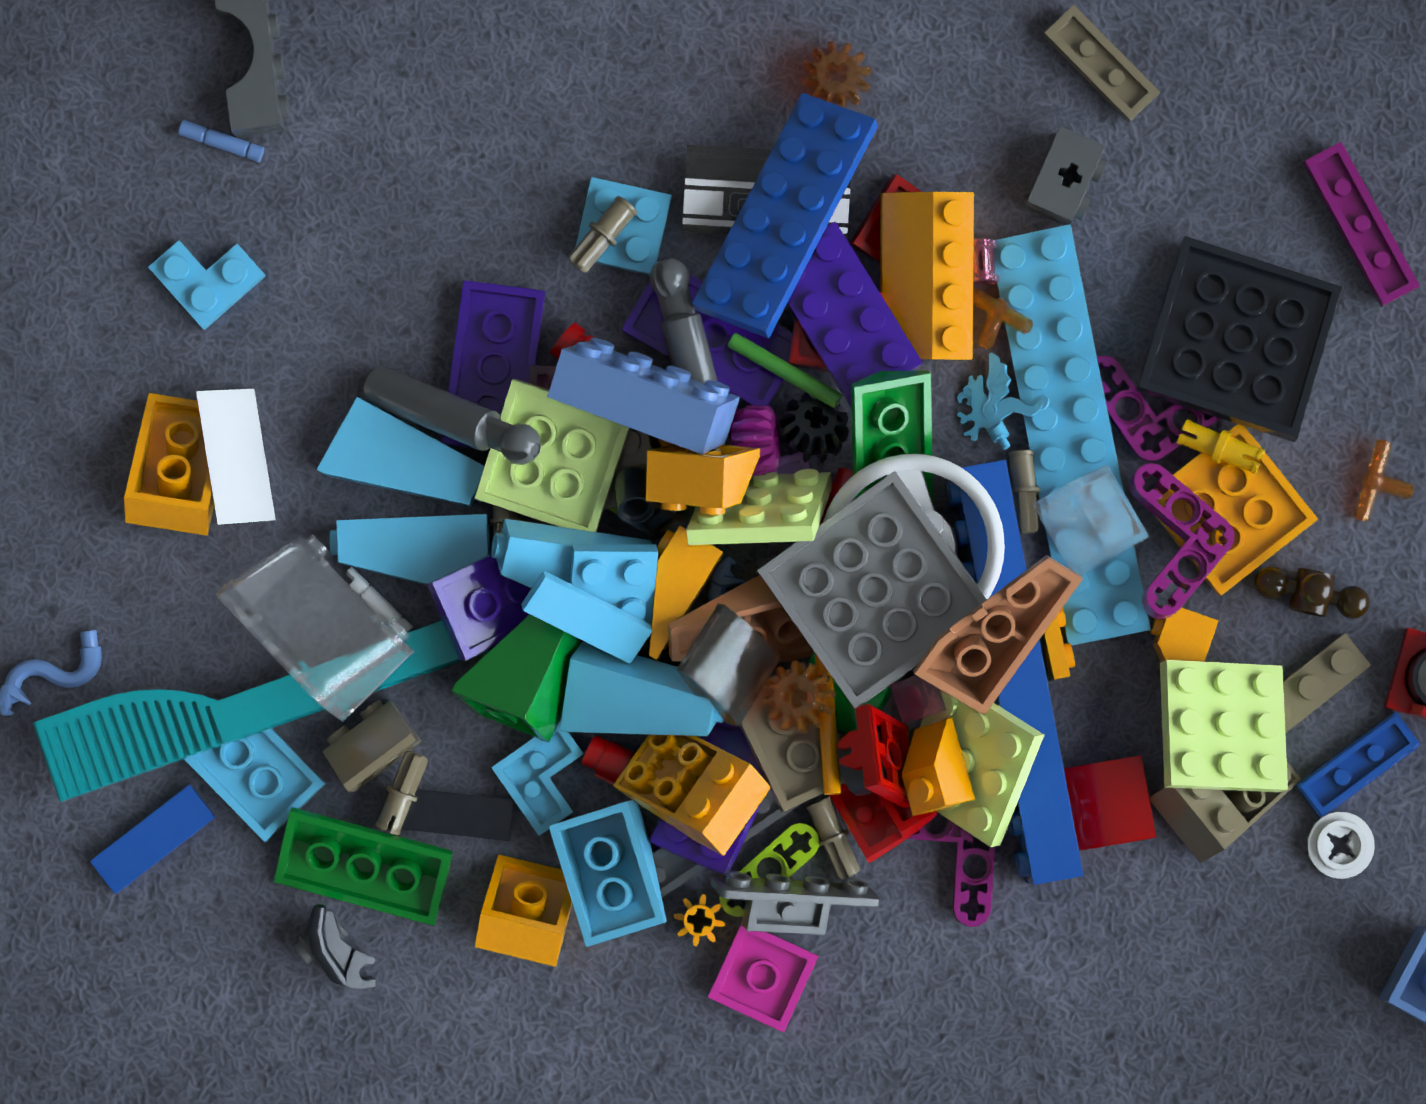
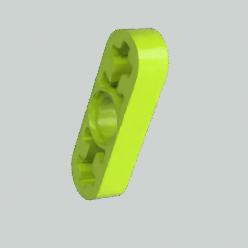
M793 824L739 872L746 874L749 871L752 878H760L757 874L759 862L764 858L771 857L778 860L781 864V875L789 878L816 854L819 848L818 834L807 824ZM794 831L800 835L807 831L811 835V838L808 840V845L811 848L806 853L800 849L794 852L790 858L795 860L796 864L789 868L786 860L779 853L773 851V849L778 844H781L785 851L793 843L790 835ZM720 896V904L726 913L735 917L744 915L745 908L739 905L731 908L727 903L730 899Z

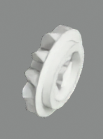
M1328 813L1314 823L1307 837L1309 858L1318 871L1332 878L1345 879L1358 875L1369 865L1374 854V838L1369 826L1361 818L1351 813ZM1351 831L1352 833L1348 837L1349 840L1346 845L1354 857L1352 858L1350 855L1339 852L1335 856L1332 855L1329 859L1328 857L1334 845L1327 834L1329 833L1331 836L1341 838L1344 835H1348Z

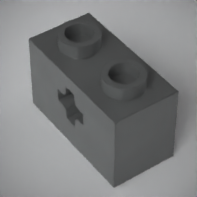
M1060 126L1024 208L1062 225H1071L1074 217L1082 220L1091 200V197L1084 195L1091 180L1096 183L1099 182L1108 160L1101 158L1105 146ZM1067 170L1075 172L1073 176L1075 182H1072L1069 188L1062 185L1063 177L1060 176L1064 175Z

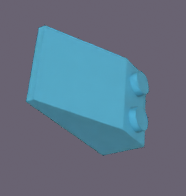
M629 800L549 826L586 947L667 922L651 844L649 842L650 839L637 802Z

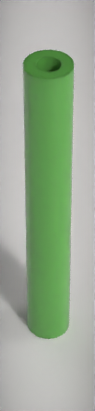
M735 333L728 343L730 349L835 409L839 404L843 394L738 333Z

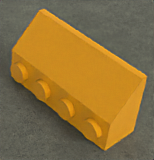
M974 192L881 193L880 292H883L882 297L920 359L972 360Z

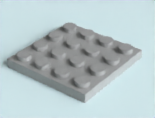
M895 471L819 525L814 541H797L757 570L854 708L862 706L915 668L938 636L987 600Z

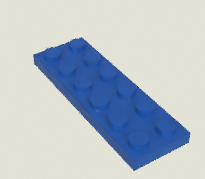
M805 93L801 94L692 302L696 311L763 337L769 338L878 128L875 118Z

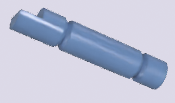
M186 120L182 121L178 132L180 136L200 143L204 142L206 145L241 157L246 156L247 159L260 163L265 149L260 145L250 144L248 141L213 129L207 130L204 126Z

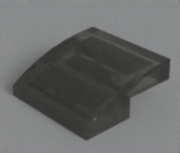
M718 603L677 668V672L695 696L710 700L727 724L740 726L780 659L766 641L746 621L726 605Z

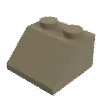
M380 700L374 702L360 713L363 721L350 730L345 725L326 739L330 746L322 752L348 792L358 791L403 757L406 751H411L422 742L421 738L392 701H388L384 705Z

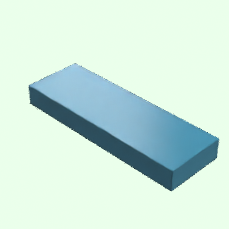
M546 571L542 572L521 604L523 611L629 664L652 632L649 623Z

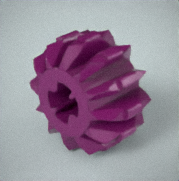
M749 405L746 408L736 409L730 427L732 446L760 448V457L752 476L775 472L780 464L781 439L774 411L770 406Z

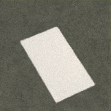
M254 389L196 391L217 524L276 520Z

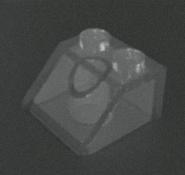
M1108 465L1066 484L1032 504L1069 569L1081 576L1149 538L1148 533Z

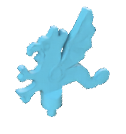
M991 352L989 353V374L986 382L989 390L988 397L984 387L985 378L979 375L977 380H975L972 375L969 376L968 385L963 388V392L959 393L957 399L959 403H962L964 398L968 399L966 405L972 406L973 410L967 416L962 412L957 413V416L961 417V424H965L967 421L975 422L971 430L964 432L965 436H971L972 441L978 439L980 429L986 428L994 443L999 442L1003 450H1006L1010 447L1006 439L1010 434L1002 419L1013 412L1028 417L1037 415L1040 410H1045L1048 407L1050 401L1044 394L1036 396L1034 399L1035 405L1028 406L1021 400L1013 397L1005 398L1009 393L1008 385L1012 379L1007 375V365L1000 363L999 357Z

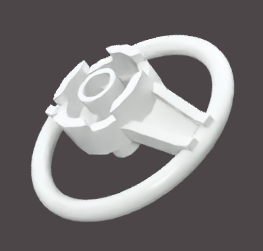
M924 454L890 456L858 471L840 488L833 498L823 522L850 504L867 485L895 471L957 556L958 542L954 529L942 515L934 511L922 471L934 473L952 481L973 500L984 521L988 550L985 568L977 585L987 599L990 597L999 579L1004 560L1005 545L1002 522L988 492L978 480L960 466L942 458Z

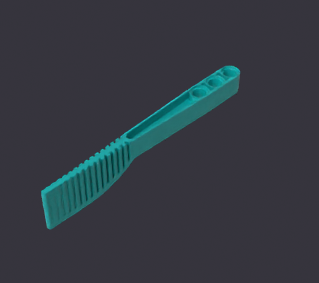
M439 621L221 700L177 690H137L101 698L32 724L59 802H64L461 661L443 621ZM490 648V649H488V650H486V651H484V652H482V653H480V654H478V655H481V654H483V653H485V652H488V651H490L492 648Z

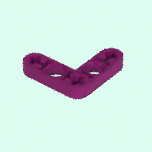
M1109 356L1097 357L1098 364L1103 369L1108 367L1113 369L1114 373L1111 375L1110 380L1115 388L1121 382L1127 388L1118 392L1109 402L1106 400L1109 419L1139 460L1144 462L1160 460L1180 446L1177 444L1180 434L1184 433L1191 437L1195 436L1189 432H1182L1174 426L1173 416L1177 410H1190L1196 418V424L1206 428L1220 419L1211 416L1206 421L1202 412L1177 404L1156 416L1140 392L1136 391V386L1120 363ZM1102 381L1104 394L1110 393V388ZM1122 398L1134 400L1138 406L1137 417L1130 421L1120 419L1115 411L1118 400ZM1164 420L1168 432L1177 441L1172 444L1169 436H1167L1157 444L1158 453L1154 454L1152 450L1144 452L1140 447L1144 442L1142 434L1147 433L1150 437L1155 436L1163 430L1158 425V422Z
M1149 463L1141 466L1133 473L1129 484L1131 494L1139 503L1185 541L1142 595V605L1147 614L1155 619H1166L1180 610L1228 552L1234 542L1235 534L1232 526L1164 467ZM1151 475L1156 477L1155 487L1161 493L1155 489L1146 492L1142 488L1145 483L1142 477L1146 479ZM1170 488L1174 493L1161 506L1157 501ZM1184 500L1191 506L1192 517L1189 521H1179L1172 515L1171 505L1174 501ZM1202 515L1206 520L1193 533L1189 528L1198 522ZM1216 529L1221 533L1218 538L1221 544L1216 543L1210 546L1206 542L1209 538L1207 532H1212ZM1181 558H1191L1197 563L1199 573L1196 578L1186 579L1181 576L1178 571V562ZM1173 582L1178 588L1174 590L1167 600L1171 607L1164 605L1159 608L1155 604L1158 597L1154 591L1160 594Z
M947 819L945 830L939 834H931L923 826L918 830V834H913L907 838L956 842L953 914L965 926L977 927L985 923L990 917L992 907L995 847L988 846V851L975 847L963 849V841L972 842L973 835ZM971 854L980 855L986 862V870L979 878H969L963 871V861ZM961 882L971 885L986 883L984 893L976 890V902L983 905L984 909L983 913H976L975 920H968L967 913L960 911L961 903L965 904L969 901V890L961 891Z

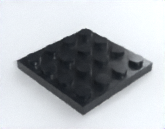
M1184 236L1136 391L1295 442L1299 436L1342 287Z

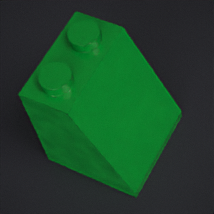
M530 614L455 683L452 692L477 715L549 743L562 716L570 658L580 646L581 639Z

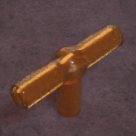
M973 286V305L987 313L978 340V344L985 349L993 348L1002 322L1022 334L1030 332L1033 327V321L1030 318L1009 307L1004 299L994 298Z
M1381 439L1375 442L1368 469L1361 477L1362 489L1353 515L1355 519L1365 522L1370 520L1378 491L1404 499H1409L1413 495V484L1383 475L1392 447L1391 442Z

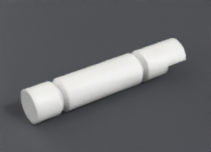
M353 567L348 569L346 575L352 580L349 587L357 595H360V598L389 627H393V631L398 636L410 632L413 626L405 618H402V615L378 591L369 586V583Z

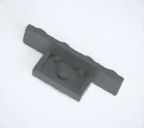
M735 871L727 872L726 876H712L711 886L722 898L746 900L742 926L747 931L825 935L831 904L878 907L880 900L868 886V883L853 878L844 879L843 883H835L821 877L807 876L804 881L790 880L788 877L779 874H767L765 878H751L745 873Z

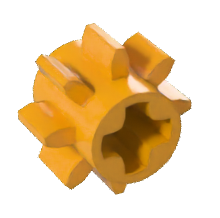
M705 894L701 895L699 904L692 905L689 899L684 898L683 901L687 911L685 914H674V918L683 920L685 926L679 930L677 935L679 937L684 936L687 932L694 935V946L698 945L700 936L707 935L710 941L715 942L716 939L712 929L714 926H725V922L715 919L714 915L721 908V904H715L711 908L705 905ZM697 908L705 909V916L712 918L711 925H704L700 932L694 930V923L687 921L688 915H695Z

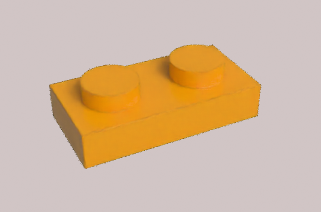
M1063 607L1041 636L1050 681L1070 677L1069 668L1075 667L1071 644L1063 643L1060 630L1061 627L1066 626Z

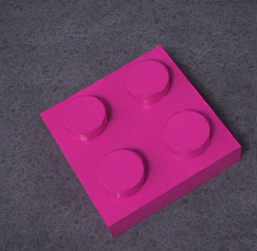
M741 923L708 998L784 1033L819 956L769 932L747 931Z

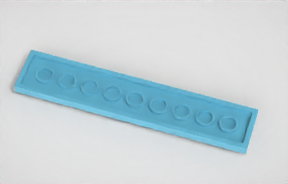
M1071 225L989 241L1020 400L1028 406L1035 405L1034 399L1036 396L1044 394L1050 401L1048 407L1045 410H1040L1037 415L1031 417L1023 415L1029 447L1030 450L1034 451L1035 478L1037 487L1040 488L1039 498L1051 558L1083 578L1063 606L1068 643L1073 646L1150 631L1149 616L1142 605L1144 591Z

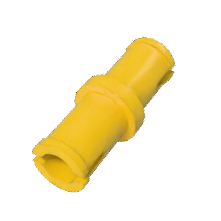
M1189 419L1185 421L1182 430L1196 435L1197 439L1182 433L1177 441L1179 445H1184L1212 456L1211 461L1219 464L1222 460L1250 471L1252 474H1256L1260 463L1245 458V455L1262 460L1265 453L1263 448L1260 449L1232 438L1231 432L1223 430L1219 433L1191 422Z

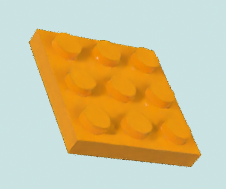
M1237 424L1228 431L1231 432L1232 438L1261 449V446L1245 426ZM1202 452L1173 474L1175 478L1223 517L1233 528L1235 535L1231 548L1205 578L1219 597L1318 520L1266 453H1264L1262 460L1245 455V458L1260 463L1256 474H1252L1250 471L1222 460L1219 464L1211 461L1212 456ZM1169 488L1157 502L1162 506L1164 501L1174 492ZM1176 500L1172 503V515L1177 520L1185 522L1191 519L1192 509L1187 502ZM1201 515L1199 521L1189 529L1194 533L1206 519ZM1158 519L1177 545L1181 547L1185 541ZM1215 529L1212 532H1207L1209 535L1206 541L1208 545L1221 544L1218 540L1221 533ZM1188 558L1199 571L1197 563L1193 559Z

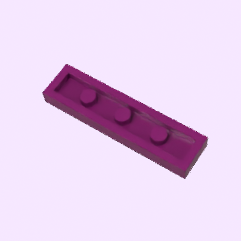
M1339 142L1305 160L1302 164L1380 307L1420 287L1343 143Z

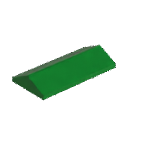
M879 371L851 384L853 475L866 466L890 456L901 454L932 456L931 373L929 371ZM922 471L933 505L932 473ZM887 475L867 485L857 494L854 500L887 477Z
M291 807L274 882L434 926L447 883L453 851Z

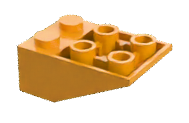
M651 734L647 736L613 785L615 789L694 841L722 856L726 854L771 788L750 763L697 736Z

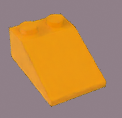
M154 393L148 394L124 495L125 523L208 536L214 509V499L197 400Z
M679 526L675 533L667 530L657 546L660 558L657 562L649 652L650 658L656 661L661 656L662 650L666 649L669 645L668 624L688 614L723 557V551L711 544L688 545L687 532L682 526Z

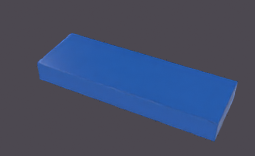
M1396 711L1392 712L1304 777L1295 787L1317 817L1321 819L1421 744Z
M189 784L90 862L114 894H118L209 824L216 816L192 784Z

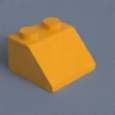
M675 444L647 450L646 501L660 502L661 509L681 511L686 510L687 505L699 506V512L702 514H725V508L741 504L759 460L760 448L722 445L703 455Z
M498 854L480 914L475 947L556 967L572 906V900L562 869Z

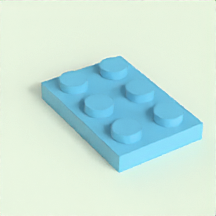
M273 728L184 759L264 842H267L287 822L291 807L301 809L326 784Z

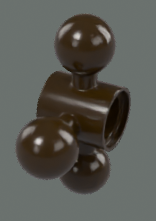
M1269 566L1261 569L1255 577V589L1260 596L1266 599H1277L1283 594L1292 595L1289 609L1308 615L1326 617L1328 605L1331 604L1337 606L1338 611L1344 617L1356 619L1363 616L1370 605L1369 596L1364 589L1358 586H1347L1340 592L1335 591L1333 588L1335 576L1321 571L1298 568L1296 580L1293 581L1288 580L1286 574L1280 568Z

